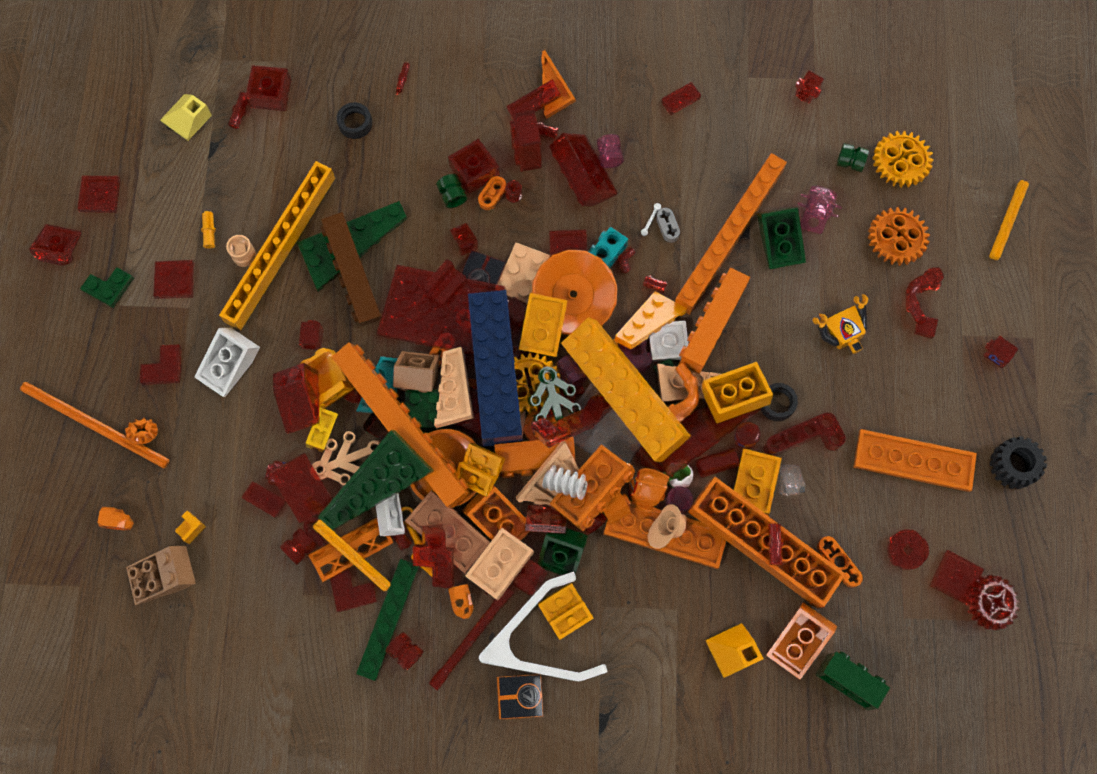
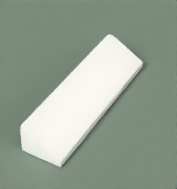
M398 492L376 505L380 536L401 535L405 533Z

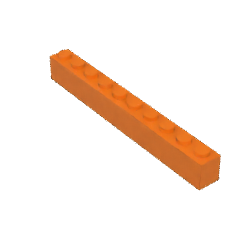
M772 153L770 154L677 295L675 302L687 308L686 313L689 315L780 178L787 164L785 160Z
M348 342L332 356V359L389 432L395 430L434 470V472L424 478L445 506L453 509L470 494L467 490L468 484L464 479H459L456 476L457 470L450 462L446 463L443 459L445 455L438 447L435 449L432 445L433 439L429 434L421 431L419 421L415 417L411 418L409 416L410 410L403 402L400 404L396 399L399 397L392 388L389 389L386 386L387 380L382 374L375 372L376 366L370 359H365L363 356L365 352L358 344L353 345Z

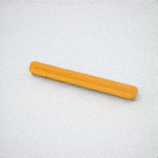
M1020 180L1017 184L989 257L991 259L999 260L1028 189L1029 183L1027 181Z
M318 520L313 525V528L381 590L387 591L391 583L322 520Z

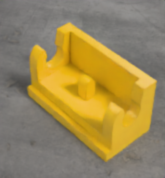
M319 407L306 440L307 448H316L320 452L325 450L338 416L337 413Z

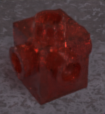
M809 70L803 79L800 77L797 81L795 96L801 101L810 104L814 98L817 99L821 94L822 89L820 88L824 78Z

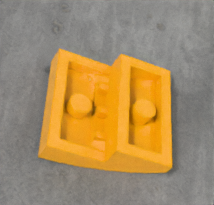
M469 443L464 461L458 464L456 476L459 479H464L469 489L488 496L500 474L505 457L474 443Z
M568 583L537 604L559 640L594 619L572 583Z

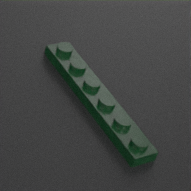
M400 559L358 667L357 675L373 681L377 680L419 570V565Z

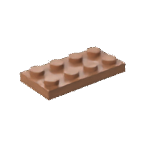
M432 490L405 520L464 573L467 572L491 543L454 509L447 508L439 496Z

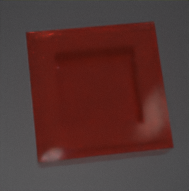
M919 315L914 334L933 339L938 319Z

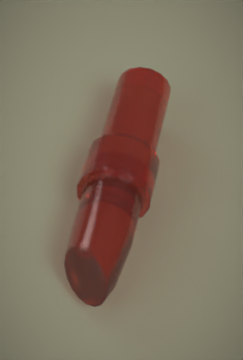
M407 62L403 63L401 73L398 76L396 94L402 92L407 81V74L410 68V64Z

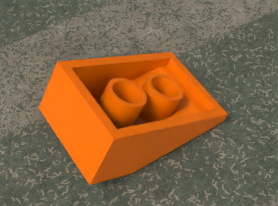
M493 486L488 496L478 493L461 510L491 541L501 528L520 541L534 528L495 486Z
M803 602L766 656L801 680L833 636L837 626Z

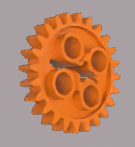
M899 207L894 212L891 208L887 212L883 210L880 215L875 217L868 230L870 232L868 239L872 240L869 246H875L872 252L878 251L877 257L884 256V262L890 259L891 265L895 261L898 262L899 266H901L903 261L906 265L910 261L915 262L917 257L921 258L922 252L927 250L926 246L930 242L927 240L930 234L925 233L928 227L922 226L925 220L919 221L920 215L914 217V211L912 210L908 214L906 208L902 212H900ZM882 234H886L889 238L883 237ZM909 234H912L915 239L911 238ZM896 246H900L903 251L898 250Z

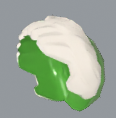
M671 462L664 474L670 477L667 484L673 488L690 486L694 476L692 468L685 462L677 464Z

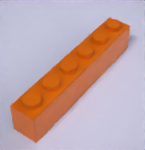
M731 267L727 274H722L719 283H721L720 287H715L711 295L713 298L712 302L708 301L703 312H706L704 317L700 316L695 324L698 327L696 332L691 331L687 339L690 343L687 347L683 346L679 354L682 357L679 364L684 362L688 369L698 374L701 373L751 277Z

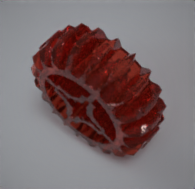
M993 575L983 576L979 580L972 582L974 586L968 588L971 594L965 595L969 598V602L965 604L970 606L967 613L973 614L971 620L977 621L978 626H984L987 630L1005 629L1007 625L1014 624L1012 619L1018 618L1015 612L1021 610L1017 607V604L1021 601L1016 599L1019 593L1013 592L1015 586L1009 585V580ZM990 586L994 587V590L990 593L985 592ZM996 612L1001 613L997 618H991Z

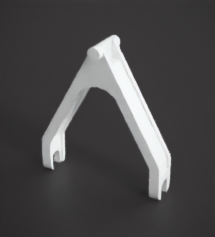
M571 572L546 581L479 655L480 662L573 681H583L608 672L605 664L578 673L518 660L510 650L509 639L514 629L550 589L574 582L576 580L575 573Z

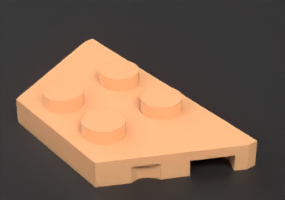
M564 440L561 441L516 496L518 502L531 501L534 504H548L551 506L549 503L558 493L555 490L550 491L548 488L544 489L542 487L547 471L555 465L557 468L556 472L562 467L564 468L563 474L567 470H571L572 477L579 470Z

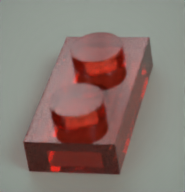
M690 82L663 97L661 103L669 114L673 115L699 100L701 94L693 83Z
M253 481L242 496V499L274 518H277L286 504L284 499Z

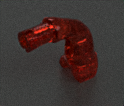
M939 267L928 269L923 275L911 281L906 289L905 308L912 315L917 325L925 323L927 317L920 308L921 304L916 296L930 289L934 291L941 287L944 274Z

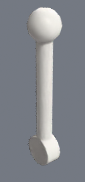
M656 203L654 205V211L645 228L641 230L643 236L648 234V228L657 211L661 209V204Z

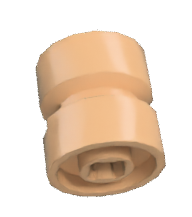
M235 235L228 240L226 249L233 261L241 267L250 266L256 257V251L250 240L244 235Z

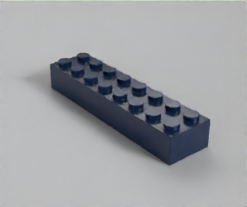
M506 290L468 294L483 447L523 442Z

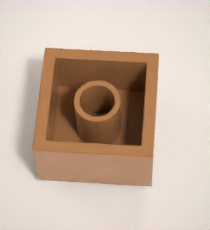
M402 351L394 365L393 387L400 390H419L422 393L432 392L439 374V355Z

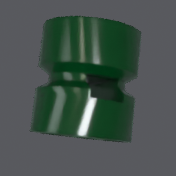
M843 143L837 160V166L843 168L850 166L851 170L862 172L867 161L869 149L862 147L855 149L854 145Z
M457 174L445 175L437 181L436 185L442 195L446 208H456L467 201V195L461 187L462 184Z

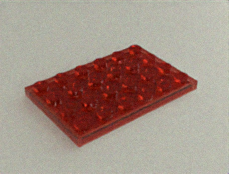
M397 265L377 335L444 350L462 347L464 354L474 355L468 294L505 290V286Z

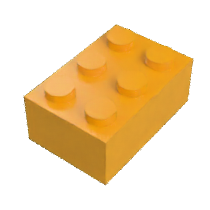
M757 362L704 380L701 388L716 423L770 405L773 393Z

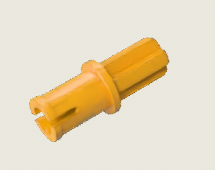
M204 211L202 213L203 228H201V232H203V247L211 249L215 248L214 232H216V228H214L213 212Z

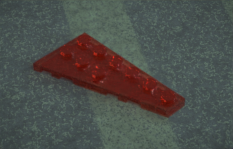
M709 406L692 412L680 422L691 437L661 462L666 475L672 478L678 470L684 469L690 461L701 456L721 441L723 436L727 433L730 434L734 431L735 427L742 422H746L762 410V407L720 423H716Z

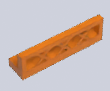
M377 518L340 537L356 552L360 545L367 544L368 548L365 552H357L364 559L394 543L391 536H386V540L381 543L375 542L376 537L380 535ZM330 543L308 555L322 582L354 565L350 561L345 563L339 562L343 554ZM327 563L333 564L329 572L322 573L320 567Z

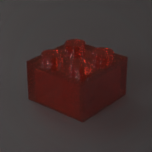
M252 65L246 92V99L250 108L286 111L291 86V77L288 69Z
M479 138L448 156L449 167L454 174L458 175L461 184L469 194L487 184L492 177L500 176L498 164Z

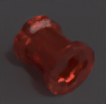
M511 180L505 186L506 198L511 203H517L522 198V187L518 181Z

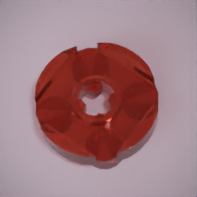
M905 529L891 536L887 545V553L892 565L903 570H914L927 560L929 546L925 538L923 539L918 532ZM906 544L909 545V548L913 549V552H910L909 555L903 551Z

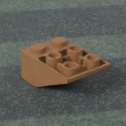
M168 546L126 567L135 605L184 590L196 584L186 546Z

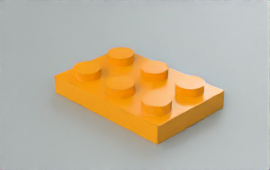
M529 293L518 350L557 357L568 300Z
M743 448L733 490L766 515H769L782 458Z

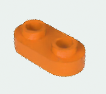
M495 176L486 184L478 197L479 206L482 209L491 210L497 205L507 189L504 178ZM486 200L491 201L489 204L485 203Z

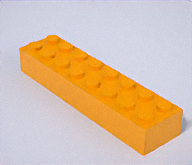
M588 317L561 342L654 461L663 462L691 437L597 320Z

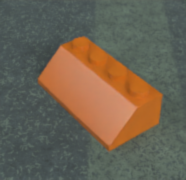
M574 437L495 444V453L505 457L499 476H502V478H512L515 474H521L522 476L533 475L562 440L566 442L575 460Z

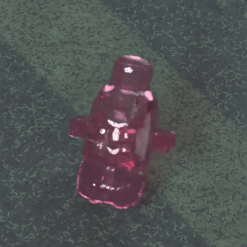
M812 186L808 195L801 194V197L807 198L806 204L798 202L800 206L805 207L800 223L801 228L822 234L827 219L831 216L839 217V214L833 213L835 207L842 209L840 205L835 204L837 194L831 189L822 186ZM811 217L819 220L817 227H810L808 225V220Z

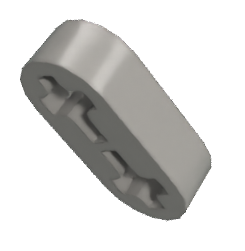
M669 208L660 209L656 220L662 236L667 242H675L680 234L675 216ZM662 214L668 216V223H666L665 219L662 218ZM669 227L672 232H675L674 236L668 234Z

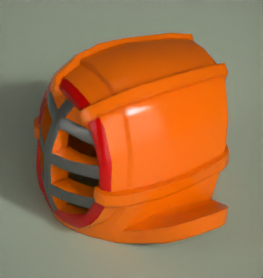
M651 468L639 469L629 482V497L638 509L644 512H652L654 506L664 500L670 477Z

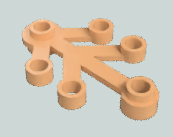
M347 431L343 436L344 442L336 460L329 462L333 451L338 448V443L334 439H328L321 460L316 461L311 466V475L317 480L330 478L344 486L346 483H342V479L344 477L350 479L351 477L348 474L340 475L332 470L339 467L355 473L359 466L350 462L370 455L374 451L371 447L379 445L381 442L373 440L368 443L367 447L347 455L352 443L356 441L355 434L352 431ZM348 435H353L352 440H347L346 438ZM330 442L335 443L333 448L328 447ZM319 467H323L321 473H317Z

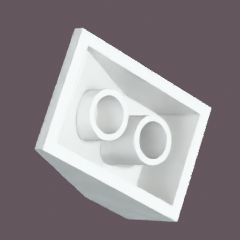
M218 328L195 378L222 397H226L252 364L260 347L233 328Z

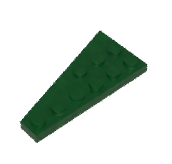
M400 201L346 222L359 258L367 253L368 249L374 244H378L386 234L391 233L407 220ZM322 232L297 242L318 292L340 273V270L336 271L332 261L335 260L334 253L330 254L326 243H329L328 237H323Z
M391 430L318 518L330 529L336 530L431 474L434 470L395 430Z

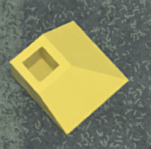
M184 94L163 116L161 122L189 141L212 114L207 105L194 95Z

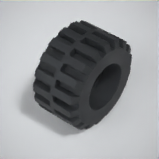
M1019 436L1006 440L994 449V453L990 457L993 460L989 463L990 466H993L991 473L996 474L997 477L995 479L997 481H1002L1001 485H1009L1008 488L1010 489L1015 487L1022 489L1041 479L1040 477L1045 473L1043 470L1047 468V464L1044 463L1047 458L1042 455L1044 450L1037 447L1039 445L1037 442L1032 443V439L1026 438L1024 440V437ZM1011 454L1019 455L1024 460L1026 465L1025 472H1019L1012 466L1010 462Z

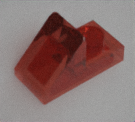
M467 223L450 229V233L458 246L461 256L478 249L477 238Z

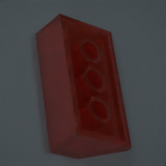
M562 133L549 146L553 157L557 160L562 173L566 176L569 186L573 189L581 206H594L618 194L586 135Z

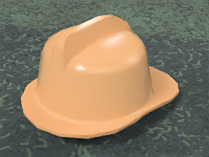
M672 504L664 507L650 527L648 542L653 548H663L672 538H678L684 533L687 517L680 513L677 506Z

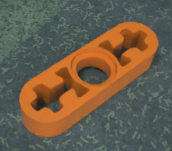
M823 537L817 545L821 555L835 566V558L838 556L842 557L845 560V565L838 568L844 571L850 567L851 569L848 570L850 575L855 574L857 576L855 578L856 583L854 581L850 582L848 580L850 575L845 572L846 575L842 582L849 588L859 586L863 580L861 572L833 537ZM824 541L826 543L830 542L832 544L830 546L832 552L837 550L838 553H836L830 558L829 555L832 554V552L829 549L825 550L823 548V546L825 545Z

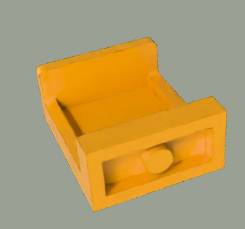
M327 348L317 350L314 356L303 360L300 363L301 365L296 368L297 372L304 375L316 398L312 401L315 408L326 409L354 389L352 383L332 359L335 351Z

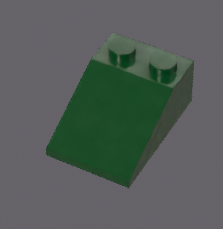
M787 207L757 213L760 235L769 269L806 263L798 207Z

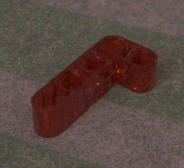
M826 412L769 437L764 445V451L768 455L777 456L818 437H821L828 450L836 451L845 443L846 437L836 417L832 413ZM822 420H827L830 423V427L824 426ZM804 428H811L813 434H807ZM787 435H793L796 442H790L787 439ZM831 437H836L839 444H834L831 441ZM781 441L777 448L770 446L771 444L776 445Z

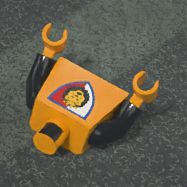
M862 294L861 302H859L858 296L854 297L853 300L858 304L857 307L854 305L829 318L824 314H819L820 321L818 318H813V323L819 325L818 330L823 341L836 346L838 349L849 346L853 354L863 349L859 340L863 338L867 330V310L865 305L868 303V297Z

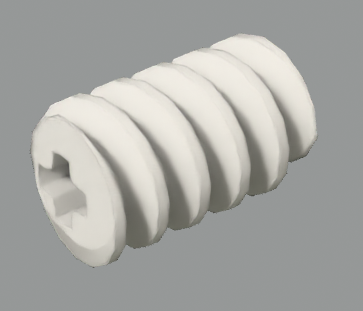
M553 465L545 474L542 487L544 489L548 488L550 491L555 490L557 493L563 492L566 496L570 495L573 498L578 497L579 500H582L588 485L587 481H585L586 475L582 474L580 479H578V472H575L571 477V470H567L563 474L564 468L560 467L558 472H556L557 468Z

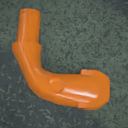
M684 362L678 365L675 370L683 380L688 396L678 404L668 406L679 422H682L689 416L699 402L697 377L692 375Z

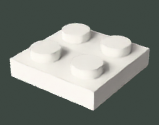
M686 321L667 323L660 331L649 335L652 362L665 361L667 359L681 360L682 357L679 354L683 346L687 347L689 344L687 341Z

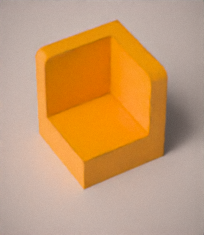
M186 511L182 515L185 520L175 532L182 537L181 539L184 542L190 544L206 526L192 513Z

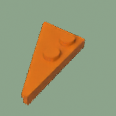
M544 50L542 51L541 60L543 68L544 115L547 119L576 102V99Z

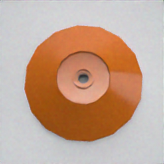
M566 250L552 255L539 267L532 281V293L568 300L561 331L564 335H570L588 317L597 320L602 326L610 319L617 304V284L612 270L601 258L587 251ZM575 291L577 296L571 297L570 292Z

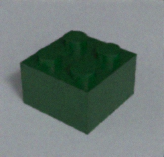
M439 389L426 393L419 392V390H405V405L410 410L408 414L411 418L415 417L421 424L420 429L423 433L446 429V426L439 428L434 426L435 419H437L436 406L437 402H439Z

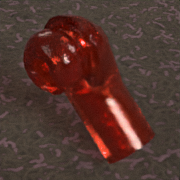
M632 247L627 248L617 259L618 269L624 274L630 271L629 259L636 254Z
M582 385L575 387L576 392L574 395H565L564 398L574 403L576 397L585 393Z

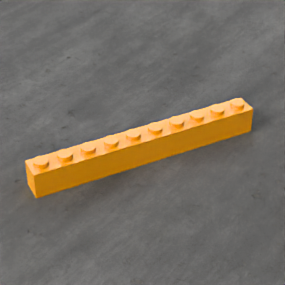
M315 161L219 316L224 323L240 331L242 330L334 182L335 176L331 168Z

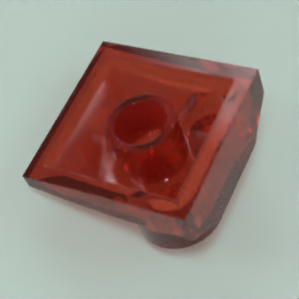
M45 224L29 248L30 253L42 262L67 265L73 260L72 252L82 233L77 230Z

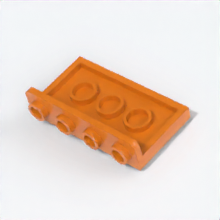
M602 444L577 471L578 479H580L582 474L586 475L585 481H587L588 485L584 498L579 500L578 497L566 496L562 492L558 493L549 503L551 507L581 531L589 528L594 523L595 517L605 511L608 502L618 496L622 486L630 482L635 473L630 463L624 462Z

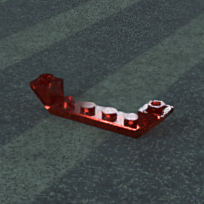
M599 393L590 397L584 409L553 423L542 418L533 422L531 429L534 435L547 448H550L593 428L612 407L602 394Z

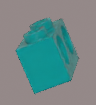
M612 227L607 231H603L599 236V242L596 246L593 244L588 251L595 256L604 254L606 257L602 260L609 268L613 266L628 246V238ZM614 240L616 244H609L608 241Z

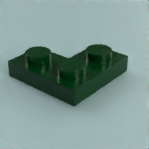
M116 267L106 282L90 274L80 290L107 306L114 308L134 277Z

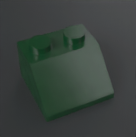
M551 523L543 542L537 567L559 575L574 572L576 575L589 535Z

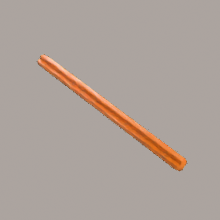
M24 382L20 387V390L154 464L162 468H166L170 460L142 444L130 442L126 435L30 383Z

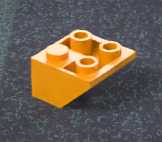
M742 623L705 640L723 678L763 660L754 639Z

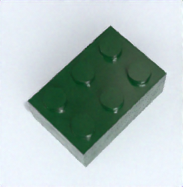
M842 651L827 654L815 674L866 710L878 709L890 690V687L886 685V680L878 675L872 676L868 673V668L860 663L856 665L850 661V656Z

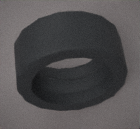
M353 102L342 106L338 111L337 124L344 136L351 139H359L370 132L372 118L366 106ZM352 113H359L365 117V122L358 128L346 127L344 120Z
M783 383L769 385L772 393L781 392L788 397L790 402L789 408L782 413L772 411L768 405L760 409L768 419L784 421L796 410L798 404L797 395L789 385Z

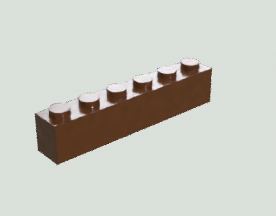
M343 212L321 219L323 225L320 226L323 237H328L329 243H326L329 253H334L335 260L332 261L336 271L340 270L342 277H339L342 288L346 287L348 291L345 297L348 305H353L354 312L351 313L355 323L359 322L362 327L382 320Z

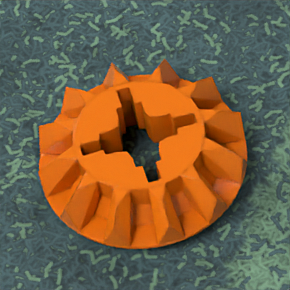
M135 419V422L129 423L128 428H125L127 439L134 444L149 443L158 434L157 424L153 423L152 419ZM143 428H145V431L138 432V429L142 430Z

